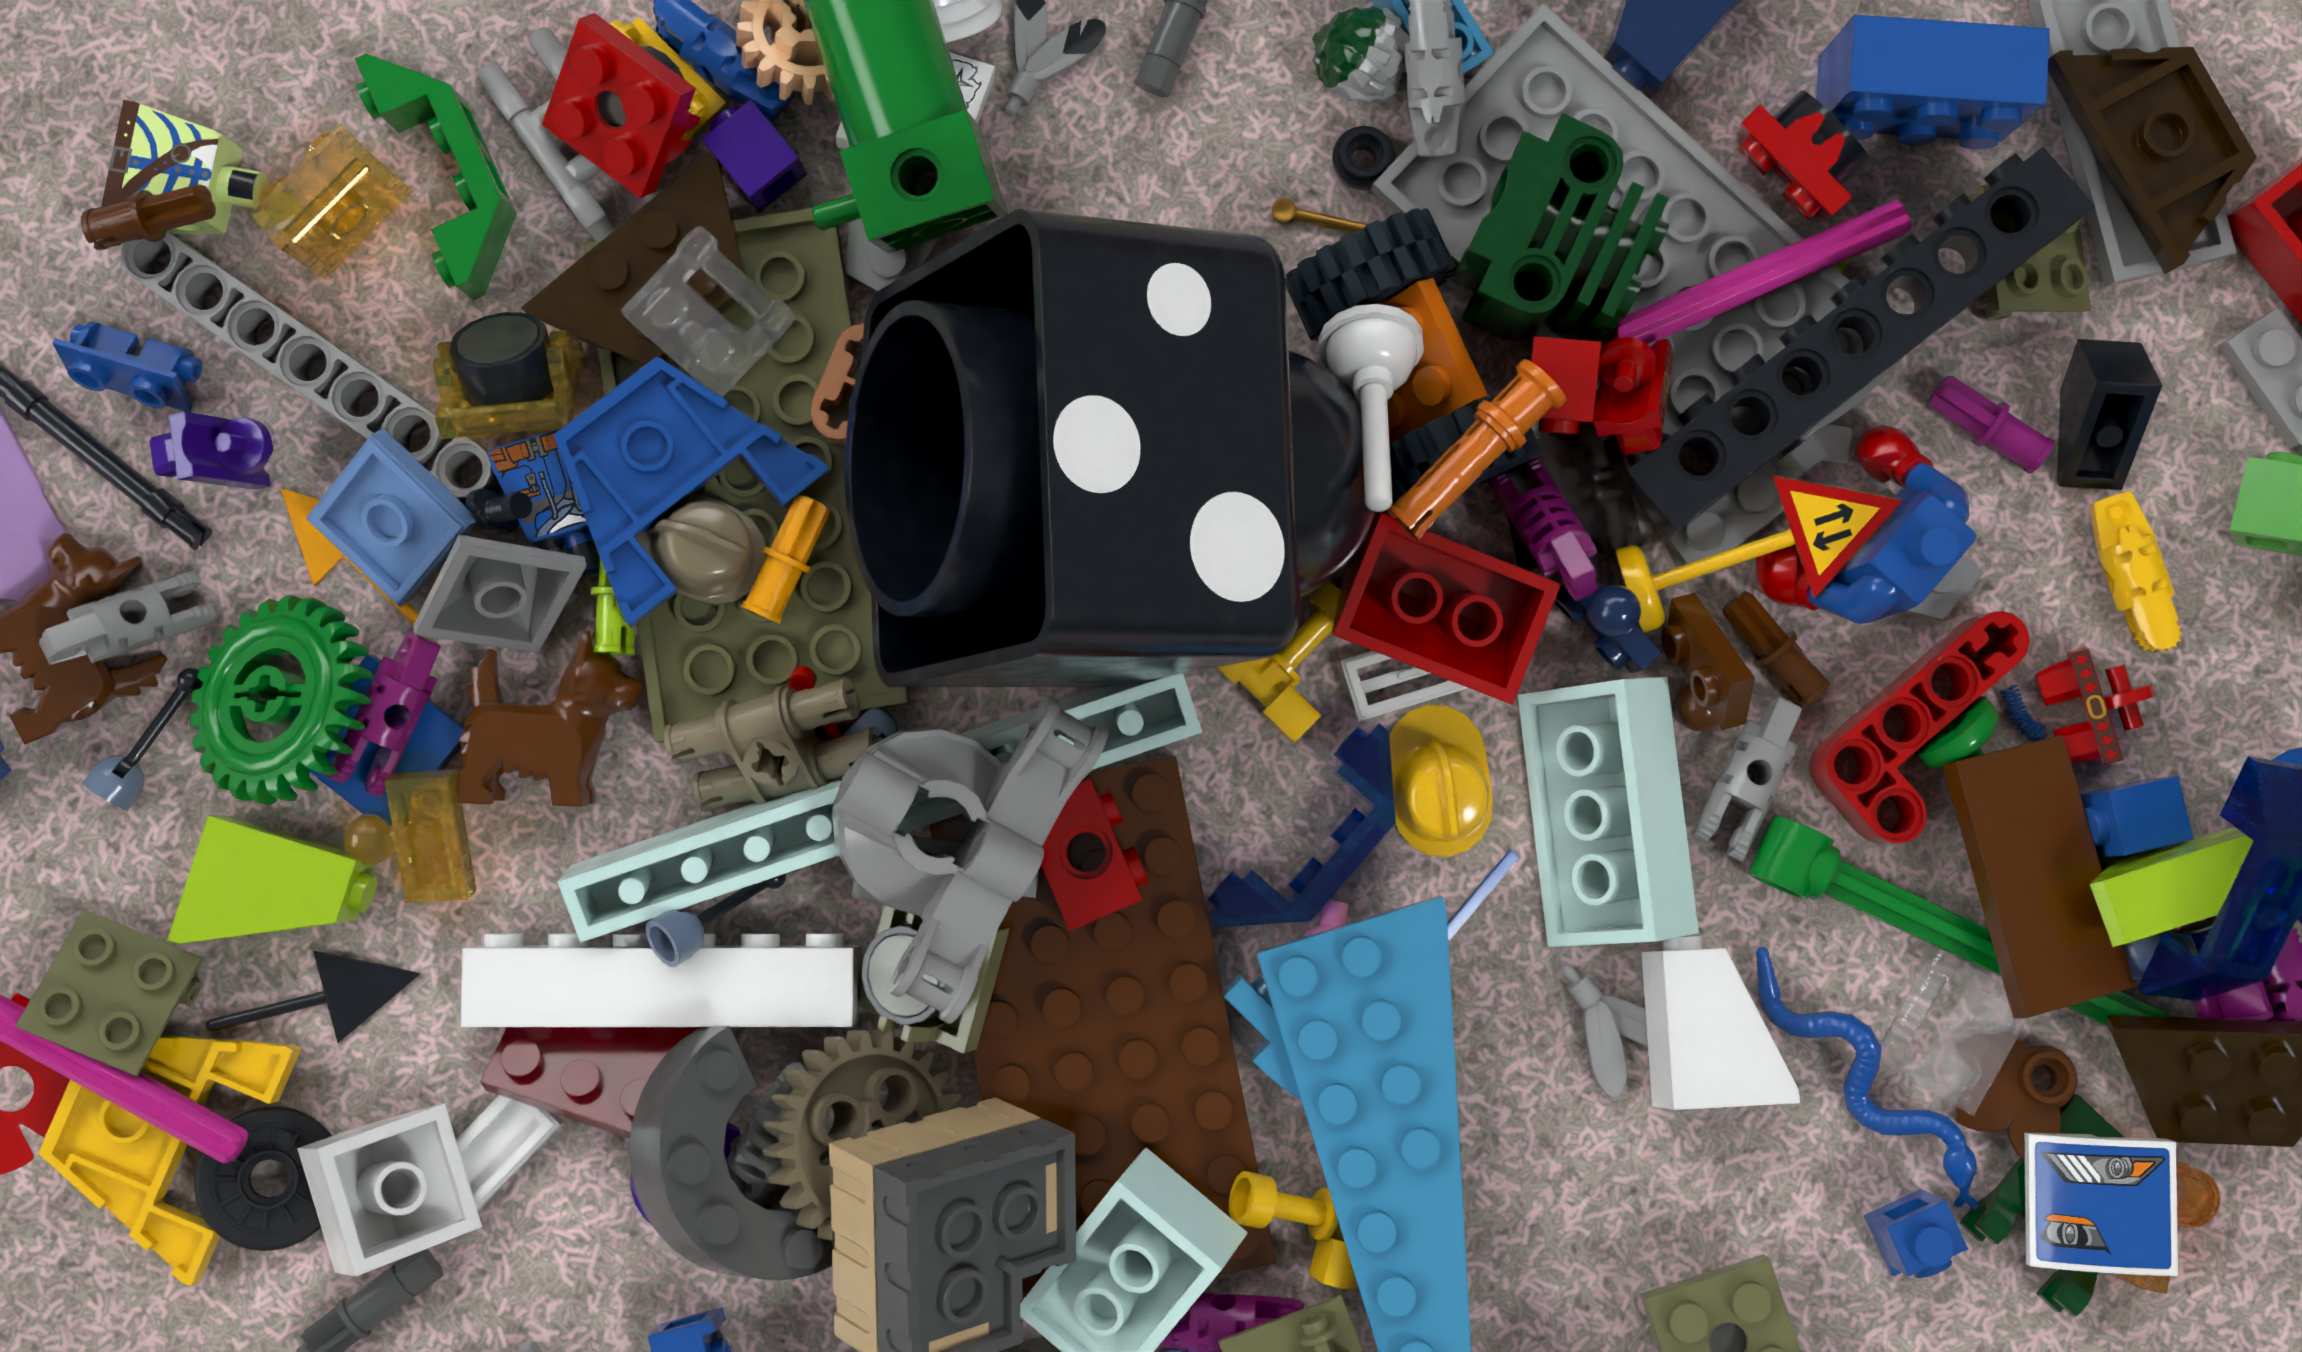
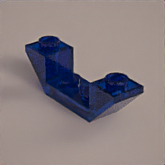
M1378 723L1367 733L1357 726L1333 753L1341 763L1332 774L1370 807L1364 814L1358 809L1353 808L1330 835L1338 844L1322 863L1312 856L1288 883L1296 891L1292 898L1287 901L1252 869H1249L1242 878L1232 870L1207 899L1216 907L1208 916L1218 927L1304 922L1311 921L1396 823L1389 731L1384 726Z
M2247 756L2219 816L2253 840L2251 848L2207 937L2163 932L2137 987L2144 994L2199 1001L2267 980L2302 910L2301 765Z

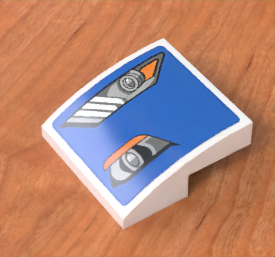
M2024 1133L2027 1265L2099 1273L2178 1276L2175 1141L2166 1138L2097 1137L2092 1134Z

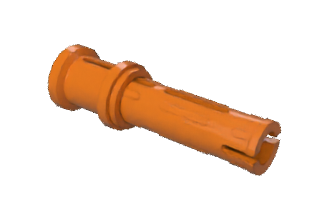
M1523 359L1516 366L1518 375L1491 402L1483 400L1475 408L1477 412L1473 417L1476 421L1466 430L1465 434L1418 479L1406 494H1403L1394 505L1387 509L1390 516L1396 518L1395 521L1413 538L1418 540L1434 521L1505 450L1512 452L1514 449H1520L1527 442L1524 434L1551 407L1559 409L1567 401L1560 387L1536 364Z

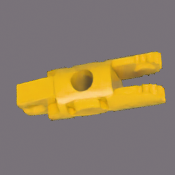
M2131 491L2119 493L2090 504L2089 509L2097 554L2107 578L2117 612H2124L2130 632L2135 635L2133 640L2137 641L2136 646H2141L2143 651L2147 649L2149 652L2154 650L2157 652H2162L2163 650L2170 651L2171 647H2177L2176 643L2181 642L2180 635L2182 633L2180 632L2181 626L2177 624L2179 619L2171 596L2175 595V591L2165 567L2156 536Z

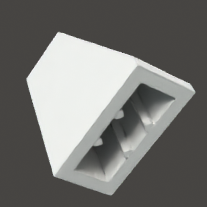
M1702 936L1663 940V951L1641 952L1652 1107L1683 1110L1800 1103L1799 1089L1726 948L1703 949Z

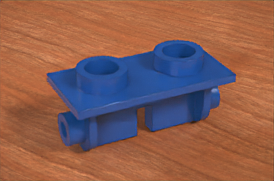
M93 321L86 325L77 324L74 326L70 334V342L57 338L54 339L52 344L63 362L69 377L80 386L92 391H104L106 388L127 394L151 408L162 409L165 406L191 412L192 405L184 386L187 381L195 383L199 379L202 372V360L194 357L190 349L148 338L137 357L132 355L140 342L136 334Z

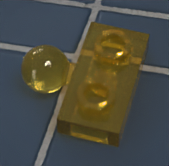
M457 770L394 773L385 780L392 823L378 814H364L356 817L348 824L344 832L343 843L349 856L362 860L365 865H375L385 861L394 851H397L406 903L468 900L477 891L463 806L462 803H457Z

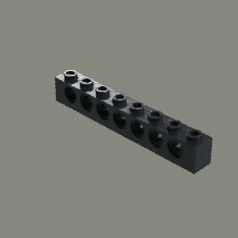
M2044 147L2040 148L2025 161L2015 153L2002 162L1984 178L1985 182L1990 186L1987 191L1974 201H1971L1965 193L1952 201L1933 218V221L1939 228L1921 242L1912 233L1881 258L1888 268L1870 282L1867 281L1862 273L1848 282L1830 298L1836 308L1817 322L1811 314H1808L1779 337L1785 348L1767 362L1758 353L1728 377L1734 388L1716 402L1713 401L1708 393L1694 402L1677 417L1683 427L1664 442L1661 439L1660 448L1652 451L1632 453L1626 456L1632 467L1626 471L1620 481L1667 539L1674 536L2095 207ZM1991 209H2003L2009 212L2016 222V232L2005 233L1997 229L1990 217ZM1949 248L1957 251L1965 262V272L1955 274L1947 271L1939 261V249ZM1900 288L1909 293L1914 302V312L1912 314H1901L1894 311L1887 302V289ZM1846 327L1856 331L1863 341L1862 353L1852 355L1843 352L1835 342V329ZM1798 367L1806 371L1812 380L1811 393L1797 395L1788 390L1783 382V369ZM1740 406L1753 409L1761 419V432L1757 435H1744L1738 432L1731 422V410ZM1686 446H1697L1703 449L1711 461L1710 472L1702 476L1686 472L1679 461L1680 449Z

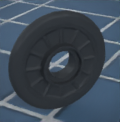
M286 1107L256 1108L230 1119L229 1121L244 1128L249 1134L242 1152L234 1161L229 1163H221L201 1152L195 1169V1198L207 1224L226 1241L245 1249L258 1251L284 1249L312 1236L321 1228L297 1148L331 1137V1133L313 1117L304 1112ZM275 1160L285 1166L288 1171L289 1182L283 1193L278 1196L266 1197L255 1192L251 1185L250 1177L252 1170L259 1162Z

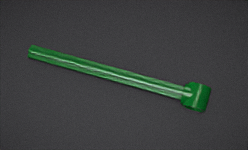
M1774 815L1747 873L1749 876L1779 891L1803 900H1808V898L1815 900L1822 894L1829 896L2001 977L1988 928L1840 860V850L1832 846L1834 841L1825 834L1782 816ZM2122 991L2066 1007L2107 1026V1015L2176 1017Z

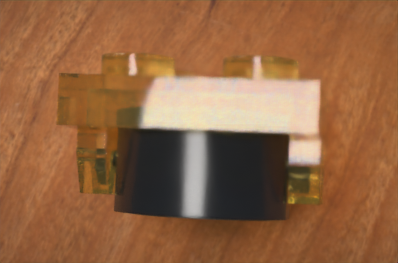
M503 312L484 316L468 323L454 334L452 341L438 342L439 358H434L433 368L440 396L435 421L441 439L459 437L482 439L493 434L522 431L545 433L557 428H563L572 421L584 361V349L582 341L568 334L567 330L553 331L548 336L545 324L537 317L522 312Z

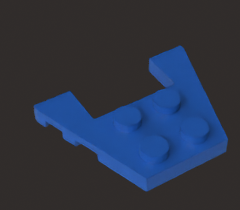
M658 356L553 434L622 616L630 628L634 627L677 593V588L636 540L640 534L739 458L743 459L783 509L791 504L796 496L802 495L829 474V468L822 460L811 453L808 455L784 440L783 436L763 423L759 424L729 405L726 399Z

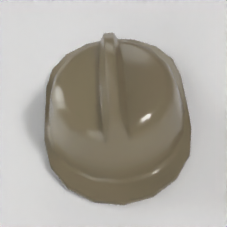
M696 492L636 538L638 543L677 588V594L713 605L735 602L748 594L767 556L762 553L765 546L764 537L750 517L730 505Z

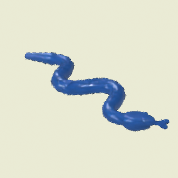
M1765 947L1758 948L1756 950L1758 997L1762 1003L1763 1010L1772 1023L1791 1036L1804 1038L1841 1037L1851 1043L1856 1051V1056L1843 1085L1847 1109L1862 1126L1882 1135L1932 1134L1942 1139L1947 1146L1943 1156V1168L1953 1184L1960 1189V1195L1955 1199L1954 1205L1961 1207L1966 1202L1972 1209H1977L1979 1206L1978 1202L1969 1194V1188L1974 1176L1977 1174V1161L1974 1153L1967 1146L1965 1136L1958 1125L1951 1121L1948 1116L1931 1110H1886L1877 1106L1871 1100L1869 1092L1879 1072L1882 1049L1871 1026L1866 1025L1853 1016V1014L1833 1011L1799 1014L1787 1009L1780 1000L1781 991L1774 968L1772 967L1769 951Z

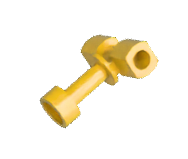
M1330 582L1325 583L1309 599L1316 611L1295 632L1290 643L1281 652L1265 659L1215 667L1233 686L1239 681L1266 707L1261 714L1292 744L1321 717L1294 689L1302 680L1294 669L1332 631L1341 590Z
M1243 1171L1236 1177L1229 1196V1214L1233 1221L1239 1225L1259 1229L1265 1228L1272 1218L1307 1224L1311 1237L1317 1240L1308 1275L1325 1285L1356 1290V1277L1328 1188H1320L1312 1198L1277 1191L1276 1182L1271 1176Z

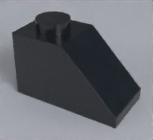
M2090 339L2077 340L2060 388L2057 483L2060 487L2123 489L2163 386L2142 343Z

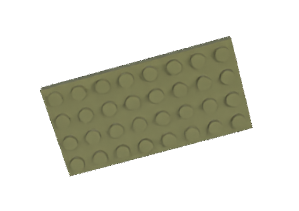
M813 208L734 220L738 234L737 242L740 255L745 264L751 290L668 358L666 362L726 399L729 405L759 424L763 423L783 436L784 440L808 455L811 453L822 460L829 468V474L803 493L802 496H807L824 504L829 509V516L806 563L811 570L809 574L802 572L781 616L780 624L741 607L743 601H746L748 594L735 602L713 605L695 601L677 593L637 623L655 743H664L663 734L666 725L714 714L717 707L724 701L734 700L739 703L773 694L777 687L786 685L790 688L789 678L792 671L799 666L809 667L816 673L817 682L814 688L848 677L853 684L852 688L846 689V691L856 688L860 702V712L868 711L872 706L873 708H887L910 704L908 687L886 686L881 681L875 666L871 593L862 575H860L847 518L845 444L832 443L823 437L813 424L810 413L812 399L836 342L845 330L853 326L838 226L824 231L818 229L812 214ZM601 241L582 243L584 255ZM853 346L850 350V354H852L855 360L857 361V368L853 375V379H856L859 370V362L856 346ZM598 348L605 396L640 370L642 366L630 362L616 353ZM848 388L843 402L839 406L831 404L827 406L825 412L833 420L832 429H838L843 421H848L853 389ZM741 458L737 459L696 491L698 494L730 505L750 517L762 533L765 546L771 548L791 506L789 504L783 509Z

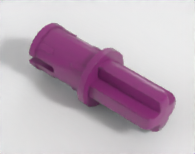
M1946 376L1941 380L1929 398L1928 404L1933 410L1974 436L1973 444L1978 447L1987 444L2021 466L2028 474L2033 473L2040 467L2054 446L2055 441L2053 439L2045 437L2010 414V406L2003 401L1998 405L1954 376Z

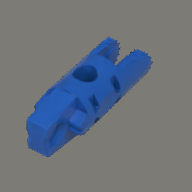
M653 0V13L657 21L656 32H658V36L664 42H668V46L680 54V58L684 63L709 80L730 98L743 105L752 100L762 114L770 120H774L791 103L796 95L795 90L784 101L779 99L780 85L773 81L762 88L756 84L757 67L744 69L741 64L742 47L736 46L737 32L715 14H708L691 0Z

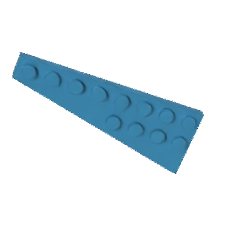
M1439 895L1256 951L1378 1352H1471L1447 909L1443 897Z

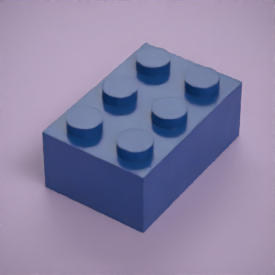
M1854 14L1818 56L1816 100L1825 106L1857 140L1868 139L1873 136V133L1897 135L1896 141L1906 145H1923L1934 142L1936 138L1959 139V146L1966 149L1992 148L1997 146L1999 142L2004 140L2046 105L2050 28Z

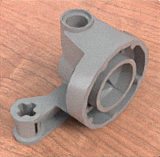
M1049 695L1040 703L1029 720L1009 763L1000 762L976 740L937 728L898 731L866 748L857 757L853 765L842 777L832 809L835 848L851 879L884 906L920 916L923 920L893 973L888 988L890 994L896 997L907 994L938 1010L940 1020L948 1024H952L959 1017L975 989L979 970L988 946L1011 903L1018 901L1025 894L1040 868L1044 857V848L1042 846L1063 806L1100 757L1109 734L1107 727L1099 723L1093 727L1059 709V701ZM1054 731L1071 740L1074 746L1055 736ZM916 792L929 798L945 796L956 800L963 812L964 818L969 820L965 840L953 856L945 853L939 856L926 855L917 848L910 834L900 829L896 830L911 806ZM924 974L929 975L944 983L945 986L939 987L922 978Z

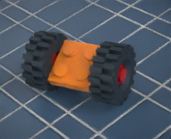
M1419 208L1411 209L1404 215L1402 212L1390 215L1385 221L1380 222L1377 220L1367 224L1364 229L1356 233L1352 231L1340 237V241L1333 245H1325L1317 250L1315 256L1303 259L1297 264V268L1290 270L1286 274L1287 278H1285V287L1311 341H1318L1324 324L1337 313L1358 305L1382 304L1397 307L1412 315L1422 328L1424 352L1418 364L1412 369L1407 381L1394 390L1391 398L1387 400L1393 501L1391 505H1394L1403 494H1406L1418 479L1465 434L1466 430L1476 421L1473 417L1477 412L1475 408L1483 400L1491 402L1499 394L1497 393L1489 398L1438 287L1447 282V278L1452 277L1456 273L1455 270L1457 268L1427 208L1422 210ZM1532 428L1524 434L1527 442L1520 449H1514L1512 452L1505 450L1464 493L1488 482L1495 475L1514 469L1513 467L1523 464L1531 457L1540 453L1542 449Z

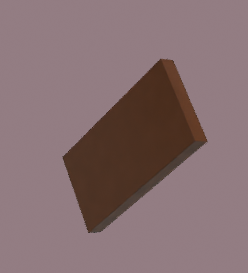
M2064 736L2050 737L1944 764L1943 769L2013 1019L2033 1017L2135 987L2123 945L2112 946L2090 887V883L2102 870Z

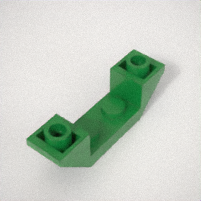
M369 54L355 58L364 79L363 82L356 84V88L365 108L374 120L382 117L398 133L428 120L429 128L445 155L453 153L461 173L453 176V180L470 212L431 229L440 249L432 253V259L442 280L449 288L456 286L473 300L484 296L517 213L468 103L446 82Z

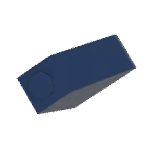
M1622 0L1604 59L1612 65V69L1637 91L1640 90L1651 100L1741 0Z

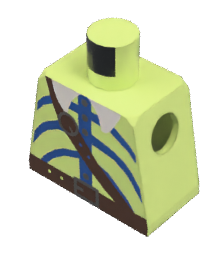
M123 100L101 206L124 202V200L130 199L132 194L139 190H147L153 195L201 184L206 186L211 192L212 201L216 206L215 216L212 219L167 230V232L171 234H224L227 231L232 205L261 209L264 206L268 196V179L264 172L240 168L242 149L223 134L137 102Z

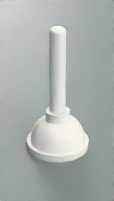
M1382 304L1358 305L1337 313L1325 323L1318 338L1320 360L1324 366L1354 393L1355 398L1361 402L1365 505L1372 511L1380 512L1390 508L1393 502L1387 400L1391 398L1394 390L1407 381L1412 369L1418 364L1424 352L1423 332L1421 326L1412 315L1397 307Z

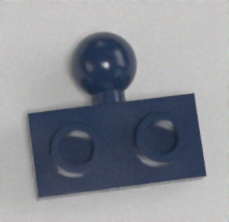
M1556 573L1548 578L1561 584L1554 605L1572 623L1576 624L1582 619L1598 636L1592 643L1594 648L1615 670L1619 671L1625 666L1631 674L1642 671L1662 653L1637 626L1641 617V605L1635 593L1627 587L1609 585L1602 588L1597 582L1598 591L1596 593L1574 601Z

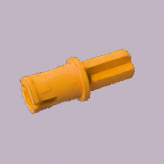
M798 495L794 498L771 548L763 547L762 553L767 555L746 601H743L741 607L780 624L781 616L802 572L809 574L811 570L806 563L829 516V509L824 504L807 496Z

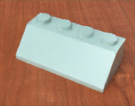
M1668 678L1621 679L1518 694L1548 947L1656 942L1699 933Z

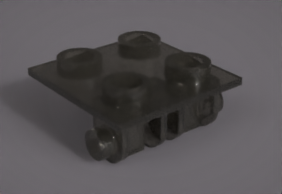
M1594 423L1578 427V434L1565 433L1537 439L1542 450L1529 460L1536 457L1540 458L1594 543L1597 554L1594 556L1613 553L1615 549L1628 545L1642 547L1643 543L1633 497L1620 481L1627 470L1616 434L1598 437ZM1526 462L1504 473L1512 481L1520 497L1533 489L1527 477ZM1507 515L1517 566L1525 570L1539 568Z

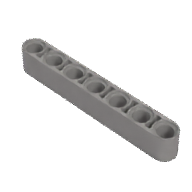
M166 232L165 238L157 242L141 239L123 244L121 261L125 270L132 278L368 439L372 434L384 428L456 498L466 502L469 492L480 488L496 491L497 496L503 494V489L491 468V463L485 452L488 450L487 448L189 244L169 232ZM170 250L171 260L168 267L156 274L155 263L158 257L163 252ZM218 285H222L223 295L220 302L215 307L207 310L205 303L209 291ZM273 319L275 325L272 337L266 343L257 345L256 333L259 327L264 322ZM325 354L326 368L319 378L309 381L307 368L310 361L316 356ZM376 389L378 392L376 408L370 414L360 417L358 402L361 396L369 390ZM428 424L431 430L428 444L422 450L411 453L409 437L412 431L420 425ZM480 459L483 465V474L480 480L472 487L462 488L460 472L463 466L471 460Z

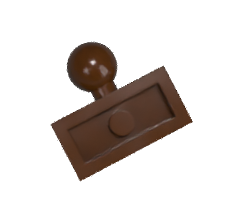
M1695 593L1671 598L1667 627L1663 628L1661 634L1662 646L1667 659L1672 664H1677L1690 682L1681 688L1675 698L1674 710L1676 717L1682 725L1693 731H1708L1719 725L1721 730L1746 724L1755 677Z

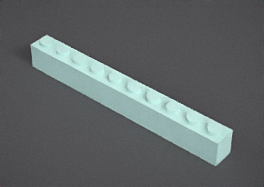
M1183 673L1111 687H1097L1058 700L1059 709L1091 727L1099 723L1109 730L1105 747L1092 770L1202 733ZM1037 708L958 735L976 740L1000 762L1009 763L1029 720ZM1054 731L1055 736L1074 746L1071 740ZM842 777L832 779L827 785L816 789L811 788L780 796L763 804L753 803L570 865L557 883L580 943L655 918L665 911L679 910L839 856L834 842L832 809ZM916 792L911 806L896 830L900 829L907 833L963 814L958 802L945 796L929 798Z

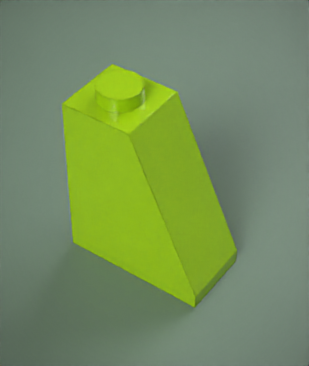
M208 815L167 940L177 944L357 921L359 912L365 913L370 907L377 890L378 880L376 876L372 875L376 860L234 816Z
M2272 817L2196 837L2193 840L2117 858L2090 883V887L2111 944L2115 947L2288 893L2296 881L2294 872L2300 871L2302 864L2293 837L2289 832L2279 834L2275 820Z

